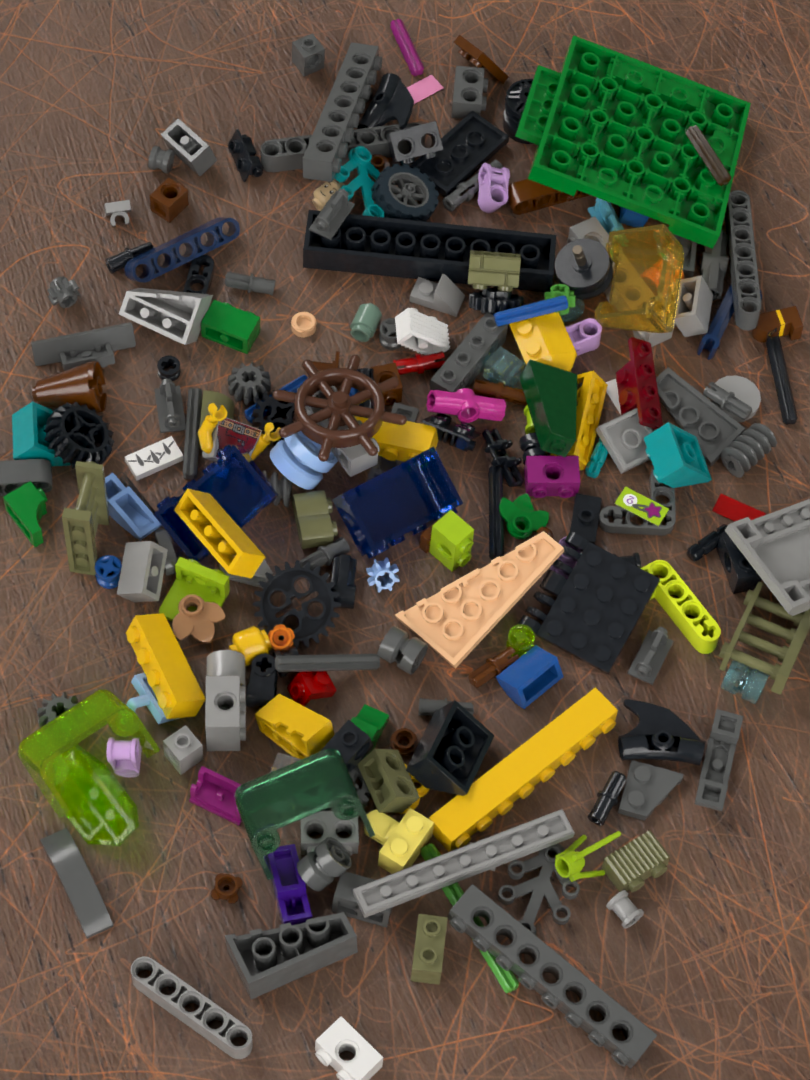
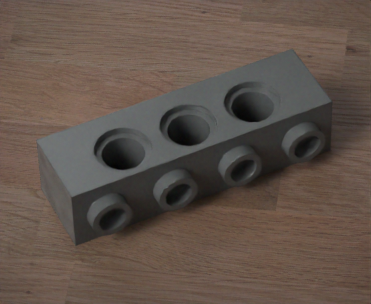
M486 312L430 380V390L455 393L459 389L468 388L506 342L508 324L497 326L494 315Z

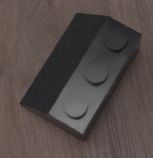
M454 700L434 712L406 771L425 788L465 796L495 735Z

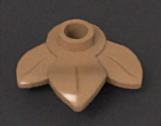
M194 594L187 595L179 602V613L175 616L172 623L173 633L179 641L192 635L194 639L201 643H211L215 635L214 623L224 620L226 618L225 613L214 602H204L201 597ZM190 606L197 608L194 612H190L187 609Z

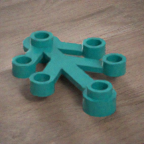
M363 146L352 148L348 153L349 161L341 166L340 172L336 173L334 178L338 182L343 183L350 176V172L357 168L358 176L340 189L348 192L349 201L353 197L354 192L361 187L365 206L362 215L384 217V211L381 207L374 204L372 199V193L374 192L372 187L375 182L368 176L369 173L377 180L380 172L371 164L372 155L367 148Z

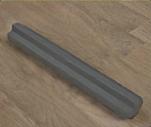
M191 388L188 391L183 478L186 480H195L197 478L199 455L198 430L202 408V390L199 388Z
M377 654L287 655L275 658V669L278 672L377 670L380 667V657Z

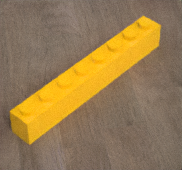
M595 687L472 783L465 796L457 795L431 815L429 819L434 822L433 835L448 852L453 851L455 848L459 849L466 846L474 833L478 830L480 832L485 831L492 824V819L498 814L501 816L505 815L513 807V803L517 799L528 797L533 792L534 786L540 781L543 783L548 781L554 775L555 769L560 765H568L575 758L579 750H587L591 747L598 735L602 732L604 734L610 732L616 725L615 720L618 710Z

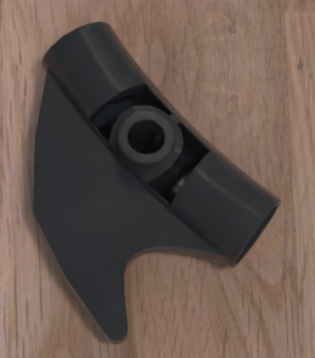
M387 73L382 76L371 103L359 120L357 129L383 126L392 120H398L401 129L406 128L412 114L414 100L399 76L393 73Z
M630 699L624 700V707L639 718V724L627 734L618 737V749L622 761L655 759L700 766L705 741H701L670 709L651 703Z

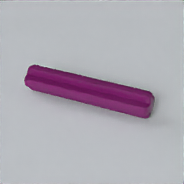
M399 18L392 20L390 28L411 74L415 77L424 73L423 64L403 21Z

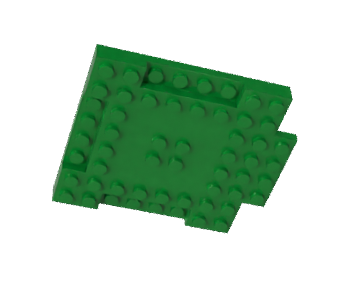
M573 35L560 73L538 65L515 137L538 145L529 172V180L572 196L579 190L668 224L667 232L713 249L720 237L751 103ZM697 125L727 169L731 176V180L727 185H718L688 139L686 131L690 126Z

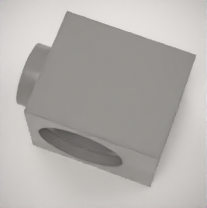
M186 725L163 740L164 755L180 775L203 760V745Z

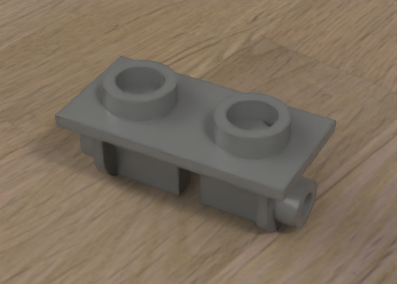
M340 189L332 194L310 226V231L330 240L333 238L355 206L354 203L348 201L349 194L346 190Z
M164 379L160 384V388L154 389L160 432L167 433L186 430L180 386H175L171 379Z
M658 627L654 631H648L628 671L629 675L653 685L674 642L668 638V631L665 628Z

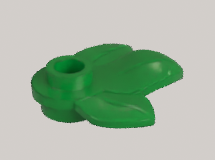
M528 493L517 497L514 502L507 498H502L500 501V515L507 522L508 532L516 539H526L532 532H537L539 528L545 527L548 523L549 512L542 510L534 511Z

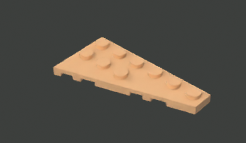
M543 531L516 546L515 550L491 560V563L483 568H477L441 588V591L433 596L416 602L417 605L410 609L400 611L395 614V617L456 669L564 553V547Z

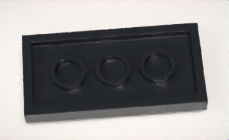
M472 111L441 138L443 150L437 151L438 156L424 160L422 155L410 167L420 169L419 172L422 174L426 173L429 176V180L435 183V190L444 197H447L456 190L457 185L465 182L481 168L483 163H486L509 142V136Z

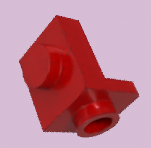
M327 671L299 672L287 687L293 701L304 707L312 699L332 697L337 691Z

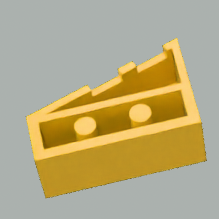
M278 694L255 713L259 730L311 772L317 773L311 761L335 735L332 722L292 699Z

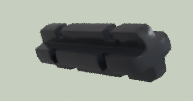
M722 524L717 528V531H712L699 540L698 544L690 546L687 549V556L695 562L701 559L703 554L706 555L717 548L721 533H726L725 529L728 525Z

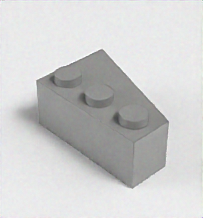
M136 288L126 291L119 315L181 344L187 345L197 341L201 331V321L208 311L213 295Z

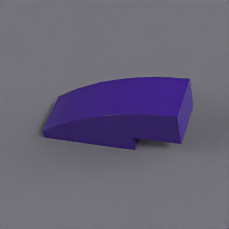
M295 844L267 849L282 924L291 923V925L306 923L307 919H312V913L306 894L305 882L297 870L299 858Z

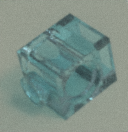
M500 346L494 353H489L483 362L485 366L483 377L490 382H504V385L514 387L520 380L525 362Z

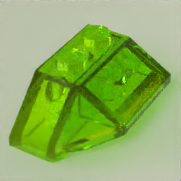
M71 741L52 761L53 769H55V801L87 844L120 846L139 827L137 805L103 762Z

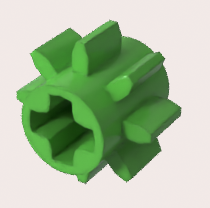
M556 284L550 288L551 292H545V300L563 295L566 296L568 308L557 311L560 315L568 314L570 307H575L574 290H570L569 286Z

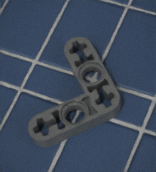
M653 467L649 479L650 499L657 502L655 497L658 495L668 497L669 503L661 504L669 508L664 517L665 523H667L665 526L661 525V523L657 526L643 519L644 523L642 525H634L630 522V518L637 516L636 514L620 506H607L600 512L599 527L608 533L660 536L670 534L676 521L675 488L666 484L660 486V483L653 474ZM612 516L614 523H609L607 517ZM622 516L626 517L624 524H622Z

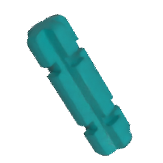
M600 438L585 468V474L592 478L598 477L608 455V451Z

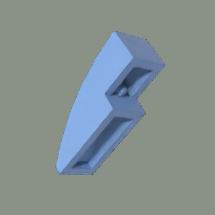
M114 473L105 477L109 515L121 527L137 539L142 540L162 526V523L129 486L126 488Z

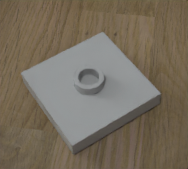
M637 408L595 429L621 474L650 460L645 451L647 446L644 437L652 433L653 429L640 425Z

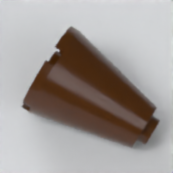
M90 361L38 380L36 386L32 388L33 399L44 407L58 408L67 402L69 404L77 402L80 407L86 404L89 410L95 409L96 413L104 412L107 404V393H103L102 385L106 384L103 369L99 362Z

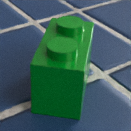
M213 300L201 321V337L245 354L249 353L260 333L259 316L217 300Z

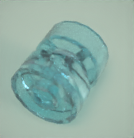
M733 660L720 688L733 695L739 692L742 699L756 705L770 675Z

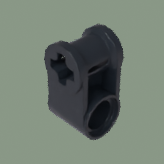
M270 654L257 655L252 661L250 680L246 691V707L262 708L277 695L278 672L275 669V658Z

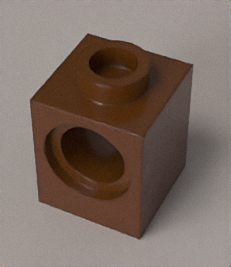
M169 177L150 195L151 211L169 223L189 205L188 189L182 183L176 182Z
M396 362L372 366L376 384L392 377H396L399 380L397 387L383 393L385 405L390 406L394 405V402H402L403 386Z

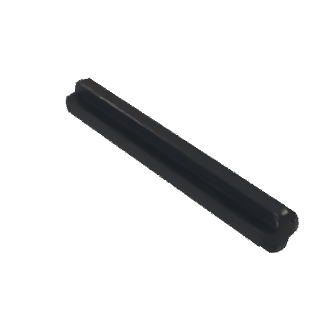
M770 336L767 338L766 346L783 423L786 425L795 424L798 416L781 340L778 336Z
M491 466L488 472L489 557L492 560L499 556H504V519L499 512V504L503 498V468L501 466Z

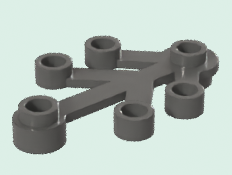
M559 843L539 850L538 856L526 861L513 860L510 862L508 875L514 880L521 879L526 872L540 867L542 869L538 877L513 887L511 885H504L499 889L498 899L505 905L512 904L515 899L533 892L523 920L518 922L527 927L534 935H536L534 921L543 897H545L553 912L552 918L556 924L564 925L570 918V909L562 905L550 882L553 871L562 885V895L566 899H575L579 894V884L576 881L571 882L569 877H561L555 868L556 858L548 856L549 852L559 854L565 850ZM516 866L519 867L522 871L520 873H514L512 871V868ZM572 886L576 892L569 893L566 891V887ZM505 891L510 892L512 897L505 898L502 896V893ZM562 911L567 917L559 918L556 913Z

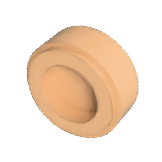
M309 312L295 314L291 320L292 332L296 336L303 338L313 335L316 331V318Z

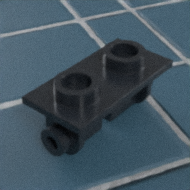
M236 129L232 139L229 141L228 149L234 159L237 171L240 173L243 182H246L249 175L260 177L263 174L264 167L259 157L255 156L256 150L251 138L245 134L241 135L239 129Z

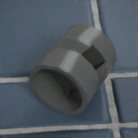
M393 626L382 640L377 656L390 664L397 662L399 669L412 675L422 663L428 650V644L416 637L409 639L407 632L397 626Z
M327 837L315 847V852H309L297 863V870L302 880L315 891H322L333 882L334 877H339L352 865L347 850L332 837Z

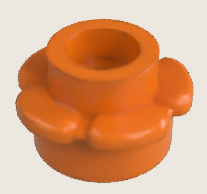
M283 624L276 625L273 630H270L268 638L272 649L275 651H287L289 647H292L294 644L293 639L295 638L293 630L286 628ZM281 635L284 636V640L282 641L279 640V636Z

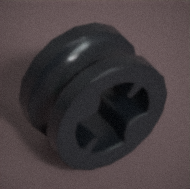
M164 356L158 361L157 368L160 379H171L172 381L178 379L181 370L180 361L176 357ZM170 366L173 367V369H169V371H165V369H168Z

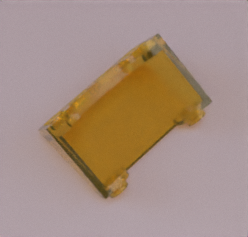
M665 224L611 231L606 243V250L609 257L615 263L609 302H600L595 309L597 322L601 326L659 334L672 332L684 262L682 245Z

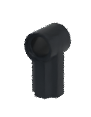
M350 555L334 557L331 582H335L336 586L331 591L340 592V596L334 599V602L342 604L339 608L354 609L356 585L354 583L357 559L352 558Z

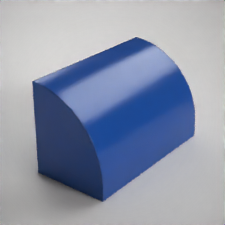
M537 645L496 676L501 688L508 697L523 709L564 677L557 657Z

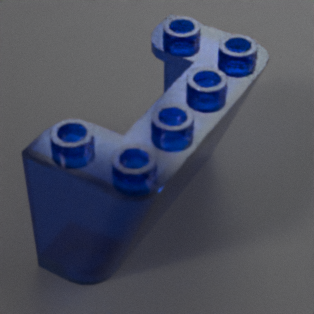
M229 444L217 454L219 456L218 464L213 462L202 471L204 473L203 477L198 481L195 479L191 480L182 489L184 493L187 488L210 493L235 523L242 528L278 497V494L242 445L230 446ZM184 493L179 497H166L156 506L159 510L153 515L189 559L201 562L211 553L174 511Z

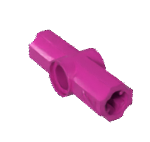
M463 388L455 393L430 390L426 406L428 412L457 415L461 422L470 423L478 418L502 421L505 416L506 403L504 399L476 396L472 389Z

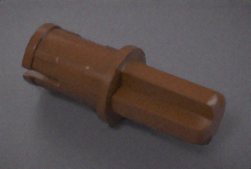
M509 646L494 658H487L485 664L468 675L471 685L479 688L519 659L518 654L507 659L508 656L516 652L515 649Z

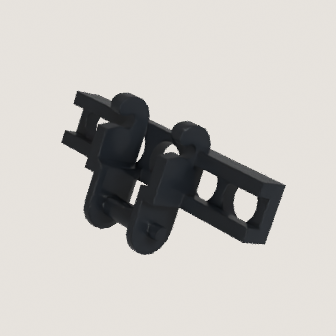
M494 428L492 431L485 429L482 433L487 443L484 451L491 454L493 458L491 461L492 466H501L503 468V476L509 487L521 486L524 480L517 466L522 462L521 457L517 459L516 457H509L505 449L513 445L512 440L508 442L506 439L502 440L497 428Z

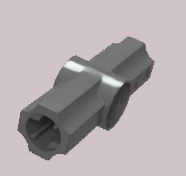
M721 230L720 237L713 249L704 246L705 250L700 265V274H702V277L713 293L712 301L721 299L723 279L725 278L728 264V256L726 255L728 235L723 230Z

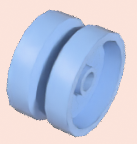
M302 431L284 438V440H280L270 451V458L276 468L288 480L307 490H313L323 479V473L329 472L338 462L332 452H330L327 461H320L318 454L321 445L310 440Z

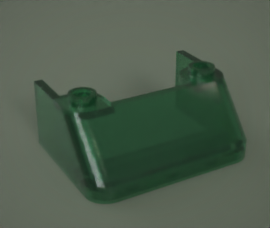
M325 749L244 783L236 789L234 794L236 806L252 848L268 880L273 879V874L267 855L274 852L279 847L281 841L277 829L331 807L334 815L341 820H350L361 816L369 836H375L367 810L343 756L335 749Z

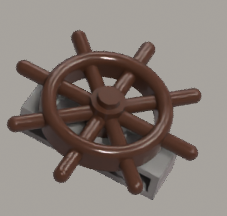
M358 355L350 357L347 368H331L320 372L310 360H304L302 367L310 377L300 385L297 393L278 389L273 392L275 400L294 403L296 422L279 430L280 437L287 438L302 431L310 440L321 445L318 454L320 461H327L330 452H332L350 477L377 465L380 449L377 441L372 437L378 432L383 422L404 425L407 422L406 416L385 411L383 393L399 385L398 378L392 377L376 384L370 377L357 371L360 363ZM335 386H341L340 390L337 391ZM351 388H355L361 391L355 395L349 396ZM370 400L373 409L357 405ZM354 416L368 419L362 423L360 420H356Z

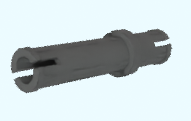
M494 160L490 164L491 167L503 168V165L498 160ZM478 173L467 182L457 185L456 190L442 200L444 207L448 211L452 212L463 202L473 199L474 194L479 191ZM468 188L470 189L465 194L460 196V194H462L465 190H467Z

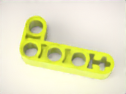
M656 560L642 567V570L652 575L663 577L660 578V583L651 599L655 598L695 650L702 654L712 653L717 646L721 629L673 567L664 560ZM670 595H676L679 598H673ZM686 615H692L695 619L688 618Z

